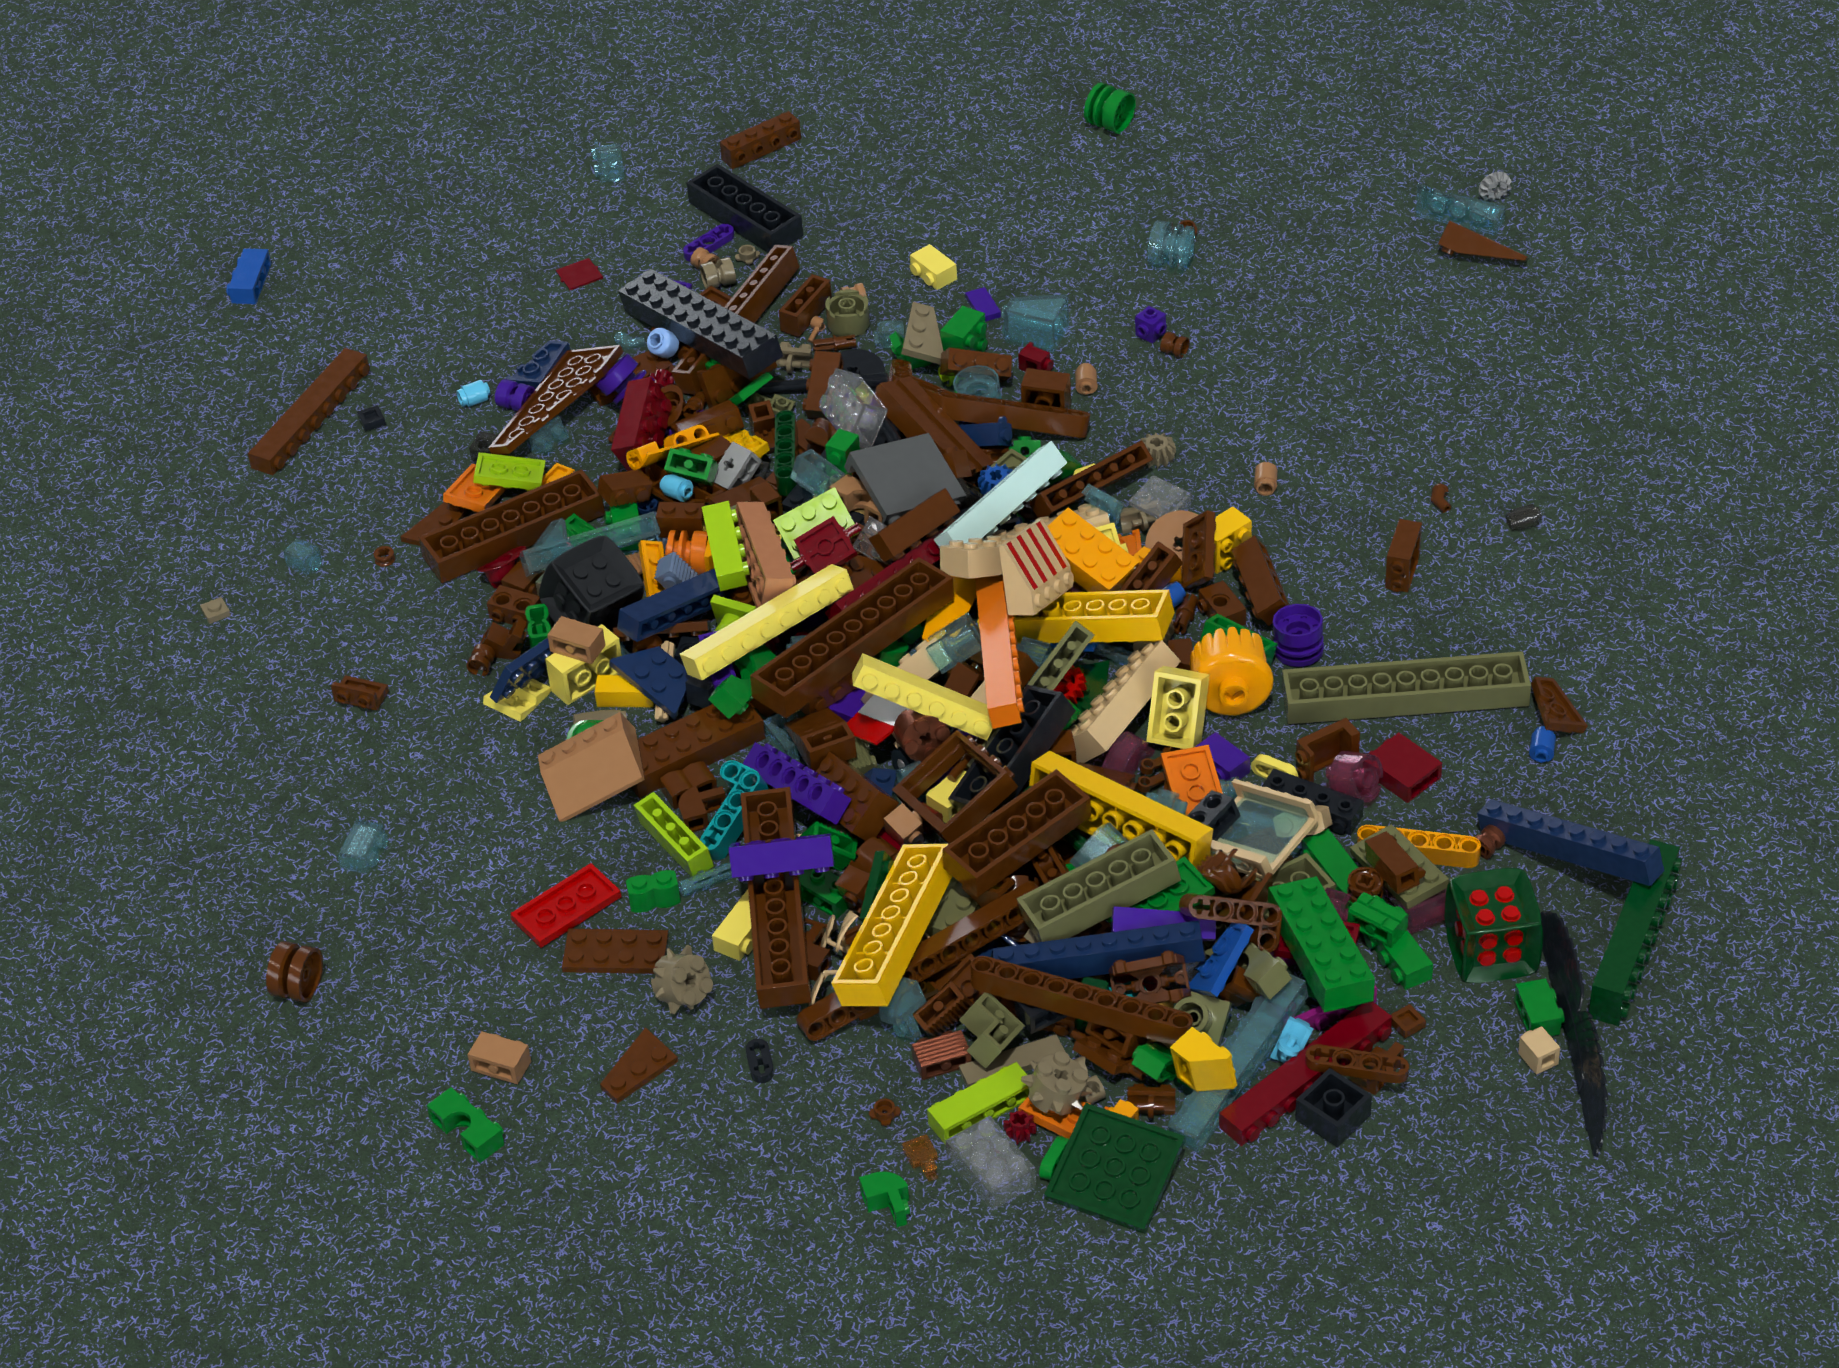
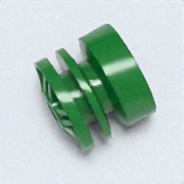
M1102 82L1097 83L1090 91L1085 102V121L1120 134L1132 121L1136 108V98L1134 94L1125 90H1116L1111 85Z

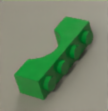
M762 644L737 659L734 663L739 669L741 679L731 674L716 687L708 700L728 719L736 713L741 715L748 708V703L753 699L750 675L777 656Z

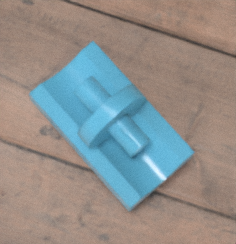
M1290 1016L1270 1058L1285 1063L1292 1057L1297 1056L1305 1048L1314 1028L1310 1027L1311 1025L1306 1021Z

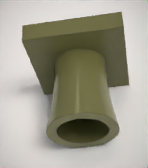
M1191 991L1192 996L1183 997L1175 1005L1174 1009L1187 1012L1192 1018L1198 1014V1020L1193 1023V1028L1200 1033H1207L1212 1041L1220 1047L1232 1003Z

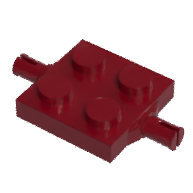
M832 516L794 539L801 557L790 563L793 572L806 565L815 574L831 564L841 566L856 557L858 554L852 546L850 537L862 531L859 524L856 522L849 528L844 529V527L839 525L835 517Z

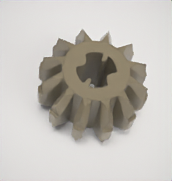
M1155 432L1154 435L1147 434L1146 438L1140 439L1153 458L1147 464L1149 468L1156 465L1158 469L1161 464L1167 467L1169 462L1173 463L1176 446L1172 437H1166L1165 433L1158 435Z

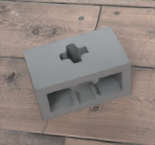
M732 442L718 463L719 466L714 483L730 490L748 482L762 460L751 450Z

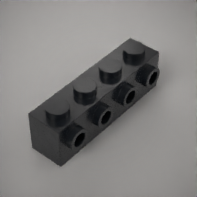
M1274 768L1262 785V787H1269L1272 790L1286 792L1296 797L1307 798L1315 806H1328L1332 819V825L1328 828L1339 834L1344 833L1351 836L1363 817L1364 800Z

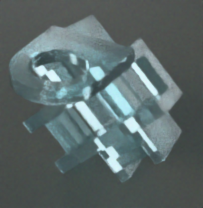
M1088 484L1082 491V494L1086 495L1084 500L1107 512L1110 523H1115L1116 526L1124 503Z

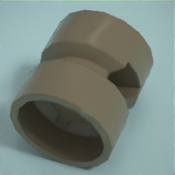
M730 257L719 259L716 264L712 261L700 264V274L706 289L710 286L719 288L720 284L727 286L736 283V274Z

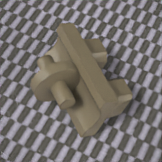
M789 342L780 343L783 357L776 361L777 365L786 367V371L789 374L793 373L794 368H809L810 359H813L810 344H802L799 348H795Z
M1158 501L1118 510L1120 528L1123 534L1136 529L1143 532L1148 531L1152 524L1161 517Z

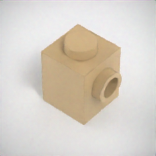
M1541 1026L1533 1031L1529 1030L1520 1036L1518 1054L1537 1075L1559 1064L1560 1047Z

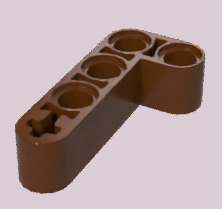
M1187 893L1180 899L1179 909L1186 916L1249 924L1254 929L1249 943L1252 942L1259 950L1265 949L1269 953L1278 946L1282 911L1275 904ZM1193 903L1203 904V909L1193 908ZM1218 903H1221L1222 909L1217 915L1216 906ZM1242 906L1245 907V914L1243 917H1241L1239 913L1240 908ZM1268 908L1269 916L1264 920L1263 913ZM1264 934L1266 937V941L1264 945L1261 946L1260 938Z

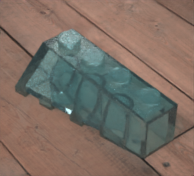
M1420 182L1417 185L1416 217L1443 224H1448L1450 220L1469 230L1497 236L1505 222L1506 206L1436 190Z

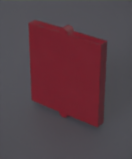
M589 258L555 270L561 278L560 281L564 282L569 290L603 279L598 266H595Z

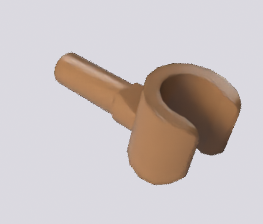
M818 316L812 318L810 326L814 329L807 340L808 342L812 343L819 331L821 332L825 329L824 319Z

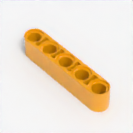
M1361 826L1357 831V843L1386 826ZM1396 828L1435 865L1473 868L1479 864L1481 843L1475 837Z

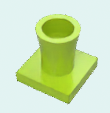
M713 595L710 603L718 625L714 631L721 630L755 610L756 606Z

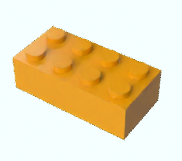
M1069 507L1047 526L1070 564L1074 581L1088 592L1119 591L1139 566V560Z

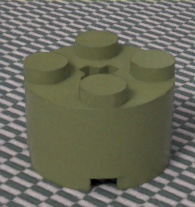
M845 289L835 292V296L831 299L830 296L825 302L827 327L832 332V335L836 337L852 334L860 336L866 333L870 325L869 302L865 295L863 297L859 295V291Z

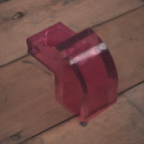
M1126 731L1112 744L1102 767L1134 774L1139 761L1151 758L1155 750L1148 747V742Z

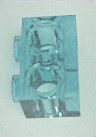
M776 714L763 720L765 737L773 747L796 761L803 758L783 724L797 719V716L791 715L788 718H784L780 714Z

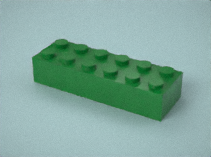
M1315 876L1268 887V903L1277 905L1282 911L1280 934L1323 1012L1372 1002L1374 1000L1375 977L1318 877Z

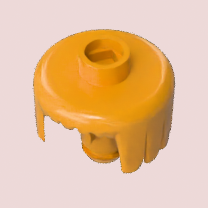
M1229 627L1226 636L1224 630L1220 628L1215 630L1214 637H1212L1211 633L1204 635L1202 641L1197 642L1194 650L1191 652L1190 671L1210 674L1206 709L1228 716L1245 714L1262 705L1271 694L1274 680L1273 673L1266 661L1262 638L1259 634L1252 633L1251 637L1248 629H1241L1239 635L1235 627Z

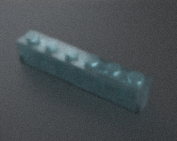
M653 511L523 550L519 557L527 577L544 572L556 557L592 538L605 535L619 548L637 544L640 540L656 538L661 532Z

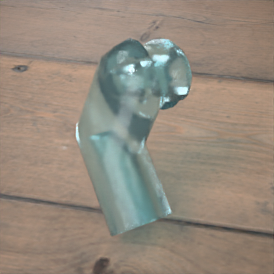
M622 331L617 332L614 336L615 343L621 345L626 350L646 346L644 336L632 338Z

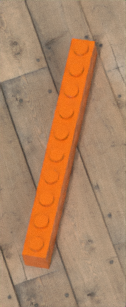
M1003 575L975 578L987 710L992 728L1022 723L1021 713L1025 712L1022 700L1023 692L1019 672L1020 665L1015 634L1014 615H1008Z

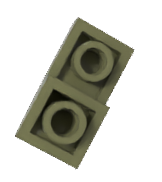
M754 392L745 407V412L748 413L749 404L770 400L774 415L783 410L792 411L795 401L777 394L774 395L773 399Z

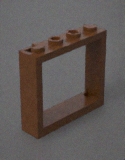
M956 730L900 781L892 791L911 812L913 810L916 811L923 819V822L949 845L979 824L1018 786L1012 779L1015 777L1014 773L1006 765L1001 767V762L993 754L989 757V752L981 744L978 745L970 735L965 737ZM967 753L996 778L945 824L917 798Z

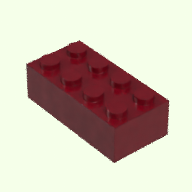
M652 377L632 380L627 383L611 451L627 471L633 470L627 463L626 454L628 451L654 441L659 449L664 444V436L668 427L672 404ZM645 467L641 468V471H643L644 474H645Z

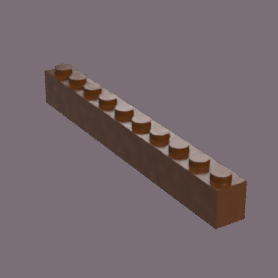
M774 245L725 305V308L755 323L800 267L793 246ZM690 348L671 373L675 384L679 386L683 393L694 395L700 392L702 387L696 371L706 370L705 364L710 360V357Z

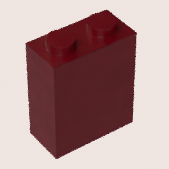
M1399 732L1393 737L1386 739L1374 751H1370L1364 759V773L1406 803H1409L1441 779L1442 762Z

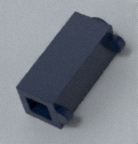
M1005 416L999 417L998 423L968 424V422L964 421L959 422L958 426L980 448L1012 446V427L1010 423H1007Z

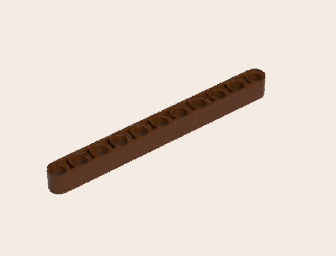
M1028 881L920 942L893 997L1024 923L1025 921L1016 898L1039 886L1034 882ZM833 992L803 1009L798 1014L796 1022L810 1040L817 1041L878 1006H841L836 993Z

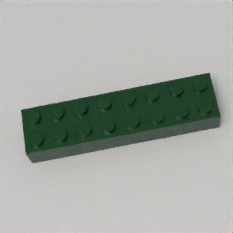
M1652 839L1649 840L1648 844L1660 848L1664 872L1651 886L1633 881L1592 984L1589 1012L1593 1016L1592 1019L1616 1026L1620 1025L1622 1018L1627 1019L1631 1004L1628 1002L1630 999H1635L1638 985L1635 983H1637V980L1642 981L1645 972V966L1642 965L1650 960L1652 954L1650 946L1651 944H1656L1659 936V929L1657 927L1659 925L1663 926L1666 917L1664 909L1666 907L1670 908L1673 899L1671 891L1672 889L1677 890L1680 881V875H1676L1681 869L1683 860L1679 858L1680 847Z

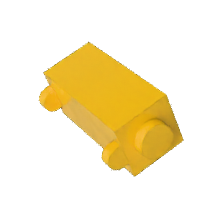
M597 675L594 692L597 707H654L653 701L621 675Z

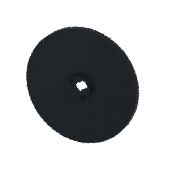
M850 349L841 352L844 361L842 376L885 373L883 361L870 351ZM877 386L840 389L838 398L849 399V395L853 391L861 392L867 397L875 392Z

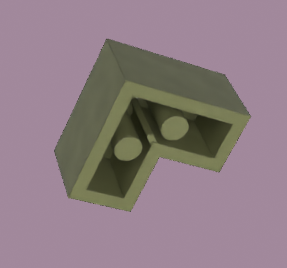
M986 992L959 1019L969 1031L978 1037L966 1051L985 1068L990 1065L1025 1026L992 994Z

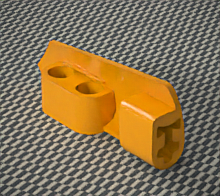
M695 425L666 437L663 444L664 448L659 449L654 441L628 451L626 454L627 463L631 469L638 470L666 459L670 448L677 450L685 448L689 450L722 434L717 432L709 435L708 430L703 425Z
M952 576L954 599L927 618L922 635L923 641L927 640L930 642L935 637L941 644L955 641L977 598L975 578L966 579Z

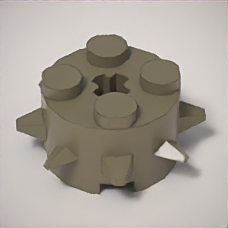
M686 945L680 954H674L670 948H667V955L662 956L654 966L657 968L653 969L655 979L651 978V984L655 997L669 1005L671 1014H675L681 1005H686L690 1010L694 1009V1005L700 1003L707 993L712 991L713 981L710 977L709 968L703 957L692 955V949L689 945Z
M1061 1051L1044 1056L1037 1063L1030 1061L1034 1069L1033 1074L1022 1076L1021 1081L1028 1085V1097L1035 1107L1045 1113L1051 1110L1059 1115L1071 1113L1075 1108L1083 1109L1079 1101L1080 1097L1092 1093V1089L1086 1086L1088 1079L1086 1070L1082 1069L1066 1052Z

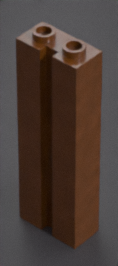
M911 376L882 382L876 387L871 401L882 410L907 438L929 433L941 454H943V449L956 447L957 451L966 449L972 476L958 480L961 487L978 483L981 470H986L987 465L991 466L994 463Z

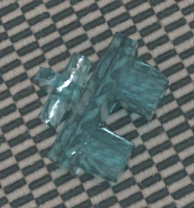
M555 416L528 438L531 444V452L535 455L541 451L546 453L552 449L553 443L558 440L565 441L569 438L567 428L562 424L561 417Z

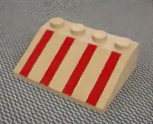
M1043 519L1036 520L999 546L1008 615H1035L1073 587L1074 576L1071 572L1070 564Z

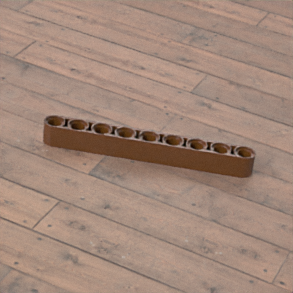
M978 956L971 961V985L974 989L1169 1045H1173L1193 1027L1192 1016L1181 1010L988 956Z

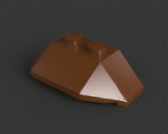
M667 458L646 466L645 475L652 481L651 493L666 502H681L666 496L660 489L661 479L668 474L664 470ZM691 481L693 484V494L685 502L705 503L706 505L709 503V498L727 491V489L716 483H713V486Z

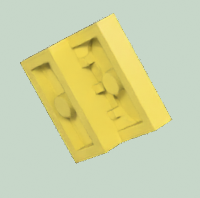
M531 679L523 689H516L509 699L503 698L498 703H495L490 698L491 691L484 696L483 704L521 722L549 695L551 687Z

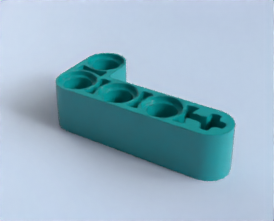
M734 760L725 762L720 768V775L729 788H731V791L700 838L702 843L708 848L713 860L724 859L729 853L728 847L730 844L736 842L743 831L742 806H739L741 804V793L768 790L767 783L756 770Z

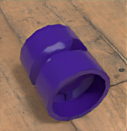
M503 379L496 388L495 403L497 406L507 409L512 408L518 412L535 391V388L523 383L518 384L516 381Z

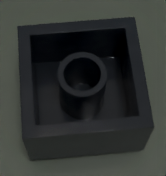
M1329 1068L1296 1099L1295 1120L1338 1147L1371 1115L1372 1095Z

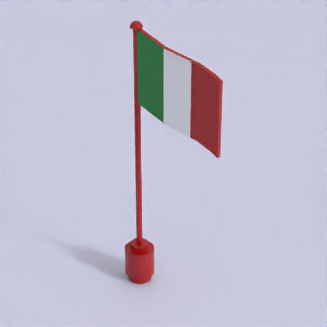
M796 633L792 638L791 646L810 633ZM873 695L854 717L847 722V725L856 738L878 745L893 733L895 721L901 712L910 709Z

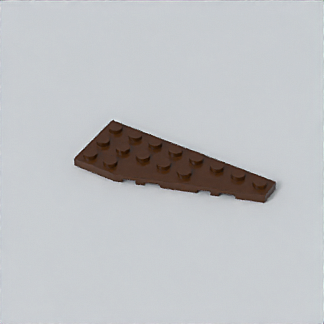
M621 345L567 350L488 447L491 454L508 455L513 452L519 445L602 379L622 355L623 349Z

